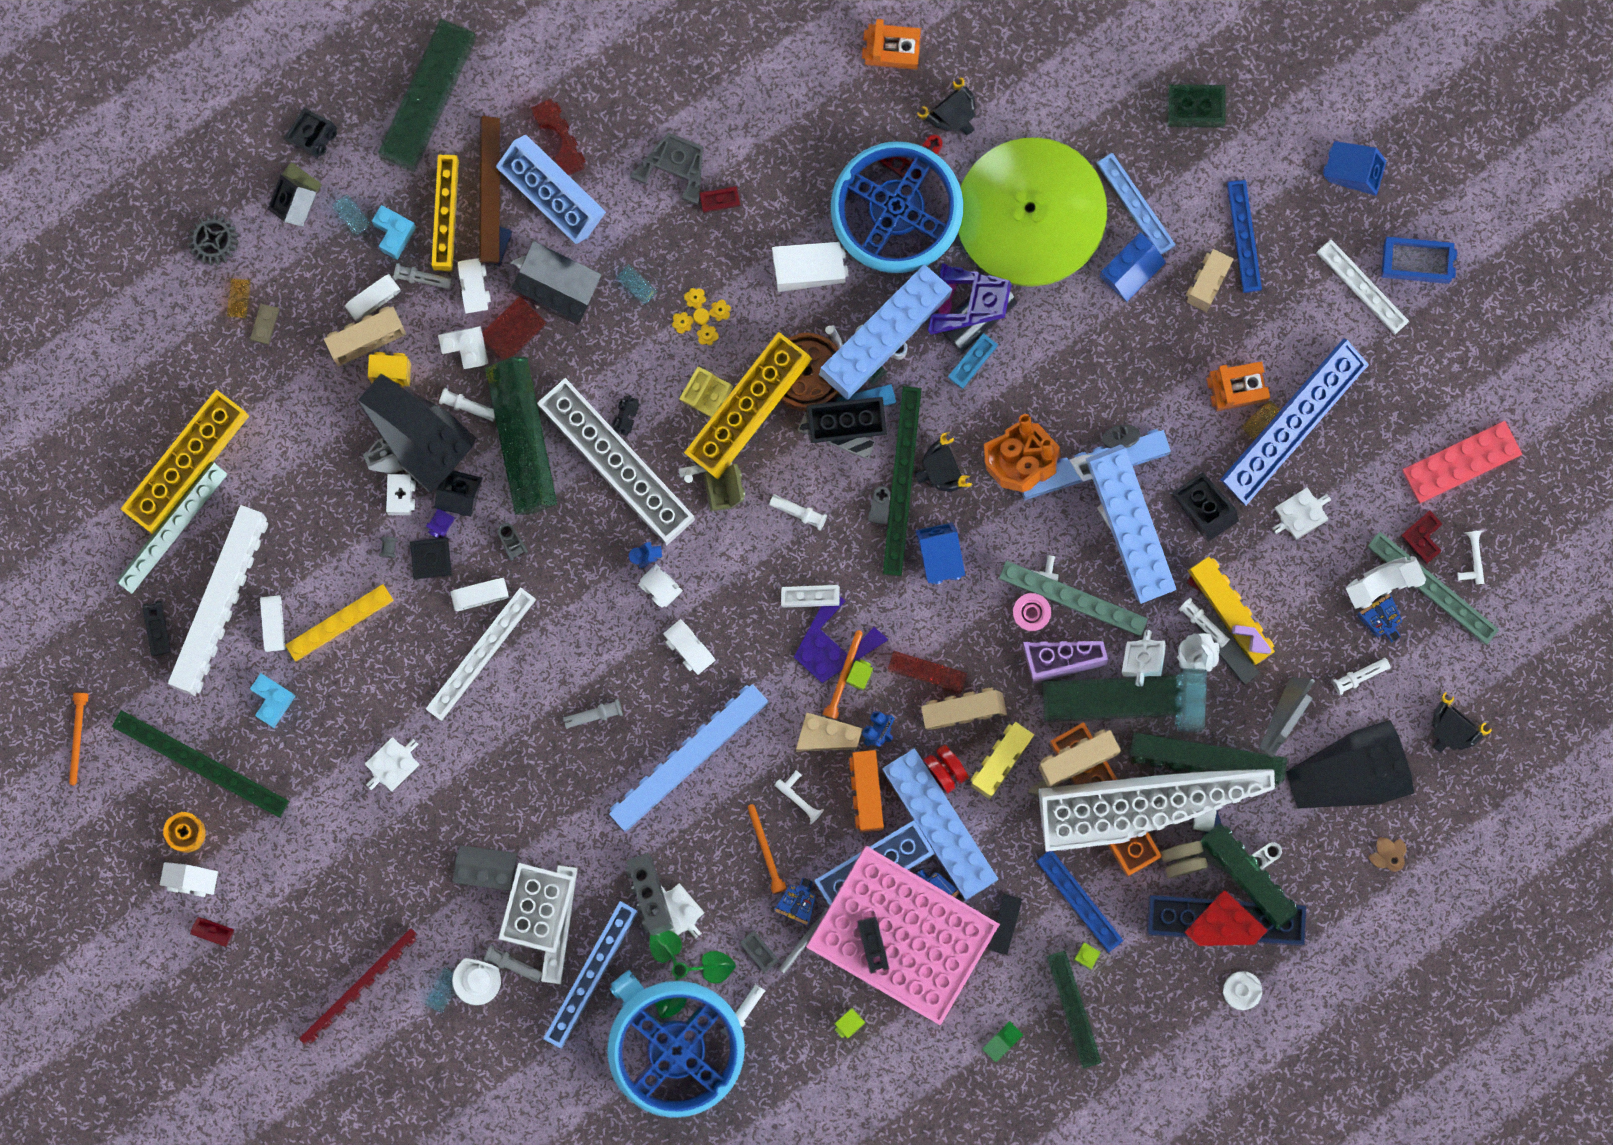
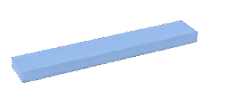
M1113 153L1098 161L1096 165L1142 232L1155 245L1159 253L1162 255L1173 248L1175 243Z

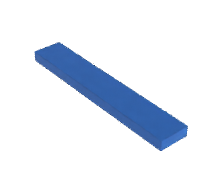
M1246 180L1227 182L1242 292L1261 291L1262 286Z
M1048 851L1036 860L1037 864L1108 953L1124 941L1053 851Z

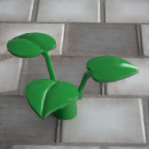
M668 930L654 936L650 935L652 956L660 963H666L670 958L673 960L672 974L676 977L675 981L686 977L689 971L704 970V978L710 983L718 984L725 981L736 968V963L733 959L719 951H710L704 954L702 957L703 966L688 967L685 963H678L674 955L680 953L682 948L681 939L676 933ZM675 997L655 1002L659 1017L668 1018L680 1012L684 1008L687 998Z

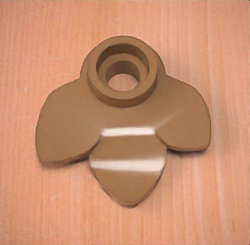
M1378 838V852L1368 856L1370 862L1377 868H1387L1393 872L1400 871L1405 864V843L1402 839H1398L1393 843L1387 838ZM1397 859L1398 863L1392 864L1391 861Z

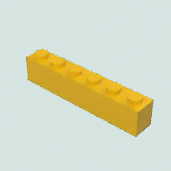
M438 155L432 268L434 271H453L459 168L457 155Z
M1208 556L1187 571L1253 665H1256L1275 652L1273 650L1274 644L1268 637H1264L1261 625L1257 621H1253L1250 609L1242 605L1239 593L1231 589L1228 577L1220 573L1218 570L1220 566L1217 561ZM1239 625L1255 628L1271 648V653L1249 652L1250 636L1232 634V626Z

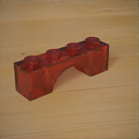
M552 98L531 107L539 128L551 129L558 133L562 139L561 150L555 156L557 165L568 176L583 170V163L586 162L582 152L578 153L575 148L578 144L574 136H570L567 131L570 128L566 119L562 120L559 115L562 111L558 103H554Z
M893 651L888 667V672L923 680L958 694L962 693L967 677L965 672L897 651Z

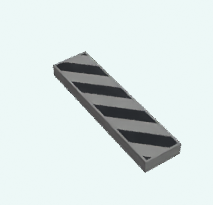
M805 412L798 431L808 435ZM863 437L828 441L826 443L868 460L876 441Z

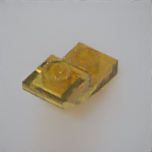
M231 278L227 317L247 318L251 280Z
M1269 401L1253 414L1241 428L1255 440L1279 413L1280 409L1272 401Z

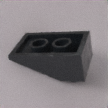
M1203 472L1172 492L1178 504L1207 542L1239 522L1236 508Z

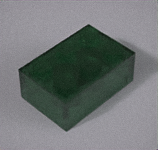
M1168 85L1167 127H1224L1226 122V85Z

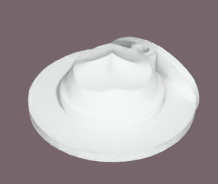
M463 959L453 973L452 984L455 993L462 1001L471 1005H482L491 1001L497 995L501 985L499 968L478 960Z

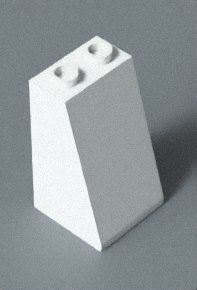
M840 242L772 247L778 292L845 283V277H849L847 265L843 266V259L846 258L845 249L840 246Z

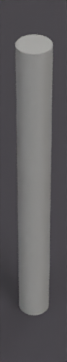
M827 908L823 910L778 970L782 973L788 970L808 944L827 912Z

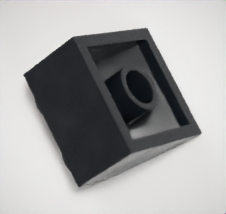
M280 175L267 210L284 222L303 227L308 219L311 205L315 201L316 191L305 184Z
M453 470L438 485L434 508L471 517L476 506L483 477Z

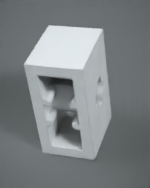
M388 474L386 507L388 515H411V510H415V499H412V491L415 492L416 482L412 480L411 475ZM401 491L406 494L402 496V499L397 496Z

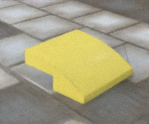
M697 367L679 399L696 410L712 417L726 400L733 386L716 377L713 373Z

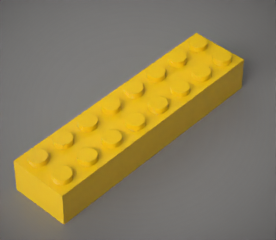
M778 332L684 453L715 478L719 479L807 367L812 358Z
M216 389L121 507V510L153 535L211 461L213 462L248 419L249 415Z

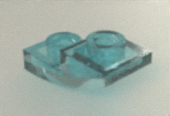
M348 194L332 204L341 220L346 222L355 236L371 226L369 220Z
M629 264L616 277L644 305L658 292Z
M445 967L443 968L425 1002L426 1006L443 1013L454 992L452 984L453 971Z

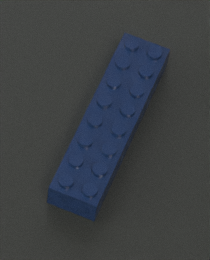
M1150 895L1148 897L1146 936L1190 939L1184 932L1215 899ZM1237 901L1268 930L1256 943L1291 946L1305 945L1306 906Z

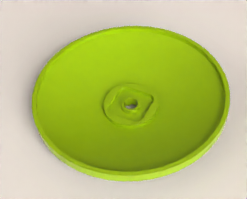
M1020 138L1003 143L984 154L971 167L960 187L963 197V217L958 234L966 252L984 272L991 276L1009 280L1012 285L1034 287L1060 281L1079 270L1092 257L1102 240L1107 221V201L1101 180L1092 165L1081 154L1060 142L1045 138ZM1027 204H1034L1035 210L1028 213L1025 211V206Z

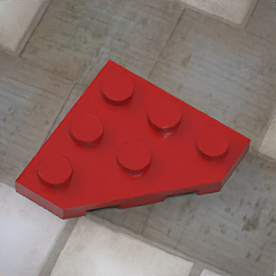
M1224 890L1184 933L1197 946L1255 945L1268 930Z

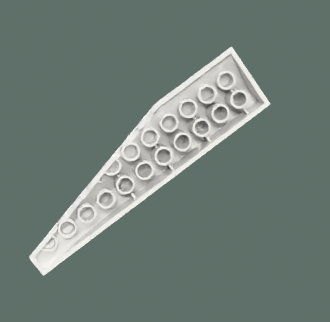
M1274 770L1170 774L1039 789V802L1045 850L1047 852L1127 842L1130 838L1146 835L1147 832L1156 829L1158 831L1165 828L1164 826L1189 820L1205 814L1206 811L1222 808L1223 805L1232 802L1233 804L1241 801L1240 799L1249 796L1254 797L1275 789Z

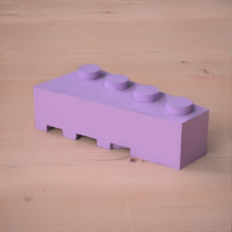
M1103 641L1023 642V649L1033 684L1108 664Z

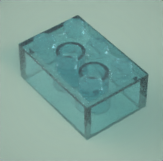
M1183 669L1177 676L1176 687L1180 688L1178 695H1176L1175 706L1179 707V712L1175 714V726H1178V731L1202 732L1205 728L1207 670Z

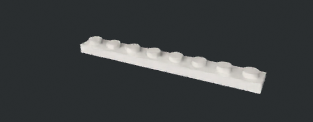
M521 587L427 706V711L441 721L445 718L536 601L533 596Z

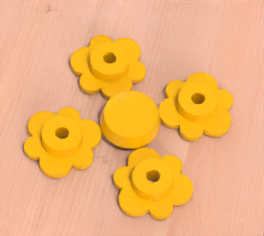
M691 288L690 292L685 293L684 299L688 301L687 305L689 307L693 306L697 310L693 313V318L688 316L686 312H682L681 315L675 314L672 327L676 328L679 334H683L685 331L691 330V325L695 321L697 324L702 325L701 330L697 331L699 343L702 345L707 343L710 346L713 344V341L718 340L719 335L715 332L716 328L714 326L710 327L706 323L709 321L710 316L715 317L717 321L727 320L730 317L729 311L731 307L726 305L725 300L721 299L717 303H712V309L708 312L706 309L701 308L702 303L706 302L704 290Z

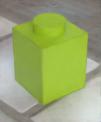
M860 660V662L855 661L846 684L864 691L873 672V668L870 667L871 664L864 660Z
M1083 943L1073 961L1091 970L1101 952Z
M851 1008L835 1023L837 1028L834 1030L841 1038L845 1036L848 1039L865 1022Z

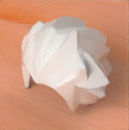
M1193 633L1187 636L1186 640L1184 639L1178 648L1179 655L1177 659L1180 661L1179 667L1184 669L1187 674L1193 671L1196 673L1211 671L1218 664L1219 643H1214L1211 634Z

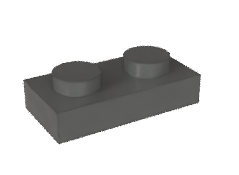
M755 931L751 932L740 942V945L764 973L779 961Z

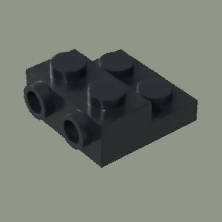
M303 108L283 139L300 148L304 153L318 159L319 156L325 154L328 142L335 139L338 128L326 118Z

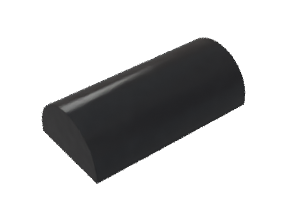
M1011 291L1006 314L1017 305V300ZM970 296L949 314H967ZM1000 319L941 333L962 354Z
M883 397L806 405V422L810 443L887 435Z

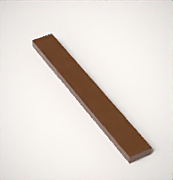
M481 116L479 262L498 264L500 170L496 166L500 161V118Z

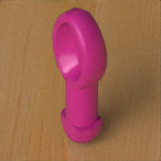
M948 284L952 288L951 296L938 309V314L950 313L952 309L951 299L954 291L957 289L956 284Z

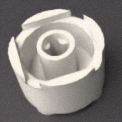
M657 564L640 579L638 584L648 594L652 593L654 595L652 600L662 608L664 606L667 607L683 591Z

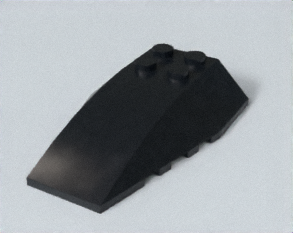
M380 374L357 400L369 420L377 427L379 435L383 436L389 445L390 451L398 458L401 467L429 493L454 470L472 448L476 437L448 411L383 374Z
M1391 720L1355 730L1286 771L1297 809L1378 805L1414 794L1411 771L1400 737Z

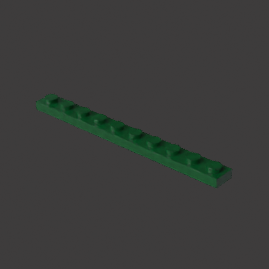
M907 386L902 388L883 575L902 577L922 388Z
M122 710L112 725L114 729L279 818L282 817L290 803L287 799Z

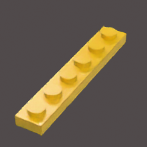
M384 584L290 641L285 646L296 662L394 600Z

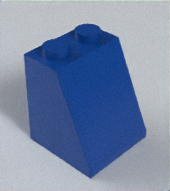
M1334 141L1333 146L1329 149L1328 163L1324 166L1323 170L1327 181L1377 196L1387 162L1376 147Z
M953 522L915 530L928 583L940 584L943 580H958L962 578L961 576L966 575L958 533Z

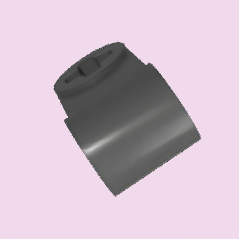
M880 486L874 490L868 522L887 525L890 509V491L888 488ZM883 491L887 497L879 500L877 494L879 495Z
M509 523L501 524L498 528V535L510 560L513 561L514 557L522 553H528L514 527ZM504 528L512 530V534L509 537L502 536L501 533Z

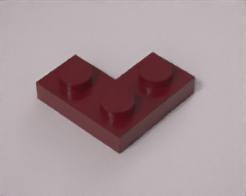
M1431 510L1401 535L1426 565L1441 552V549L1429 536L1443 524Z

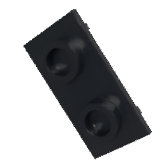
M629 395L624 396L618 404V409L620 410L612 424L613 430L616 433L621 432V435L628 436L631 433L634 420L629 419L628 416L636 417L639 407L638 399L631 398Z

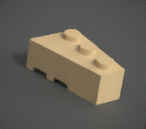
M1215 249L1212 250L1211 254L1207 252L1202 262L1205 264L1203 270H1198L1194 278L1197 280L1194 287L1190 285L1185 295L1188 297L1187 303L1207 312L1234 259Z
M806 713L796 752L857 749L862 728Z

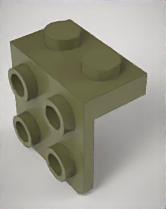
M737 464L729 466L719 479L709 472L703 474L710 512L732 509L744 501L745 489L741 484L742 473Z

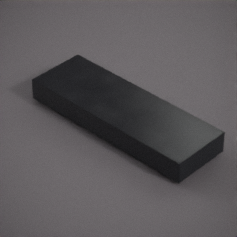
M1003 894L996 920L1000 925L991 938L989 951L1003 955L1008 954L1022 903L1021 898Z

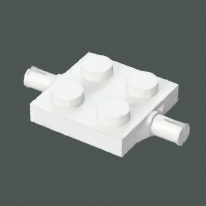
M1308 488L1300 491L1275 507L1276 512L1280 516L1281 523L1272 527V530L1277 534L1286 529L1295 540L1301 538L1328 521L1322 505L1331 501L1330 497H1328L1329 495L1326 494L1317 500Z
M1147 630L1144 631L1142 640L1130 641L1126 644L1122 674L1123 677L1136 676L1135 684L1139 687L1144 685V677L1161 676L1166 644L1165 641L1151 640L1152 631L1150 630L1148 632Z
M392 737L365 763L374 776L366 785L372 790L380 782L393 791L419 766V763L410 753L419 744L416 742L411 746L415 742L413 739L406 746H403Z
M680 883L667 892L662 887L674 928L669 931L679 936L682 932L689 930L696 939L702 933L696 928L695 923L704 914V911ZM653 909L652 912L656 915L658 909Z

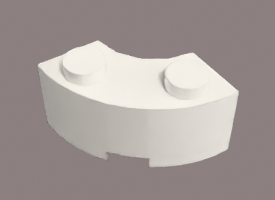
M479 258L458 261L465 313L488 310L487 302H491L489 291L485 290L483 277L487 276L485 265H481Z
M681 619L663 633L667 638L665 643L672 651L674 649L677 650L685 660L683 664L689 671L693 669L697 674H700L715 661L707 648Z

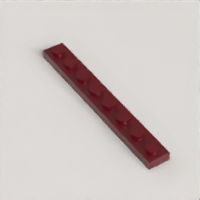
M410 928L299 1040L305 1045L308 1043L313 1044L319 1038L317 1034L322 1029L324 1031L333 1024L331 1020L336 1015L340 1017L347 1010L345 1006L350 1001L354 1003L361 996L360 992L364 988L368 989L374 984V978L378 974L382 975L389 969L388 964L392 960L397 961L403 955L402 950L406 946L410 948L417 941L415 937L418 934Z

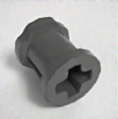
M381 537L382 548L379 557L396 558L394 554L395 543L398 542V539Z

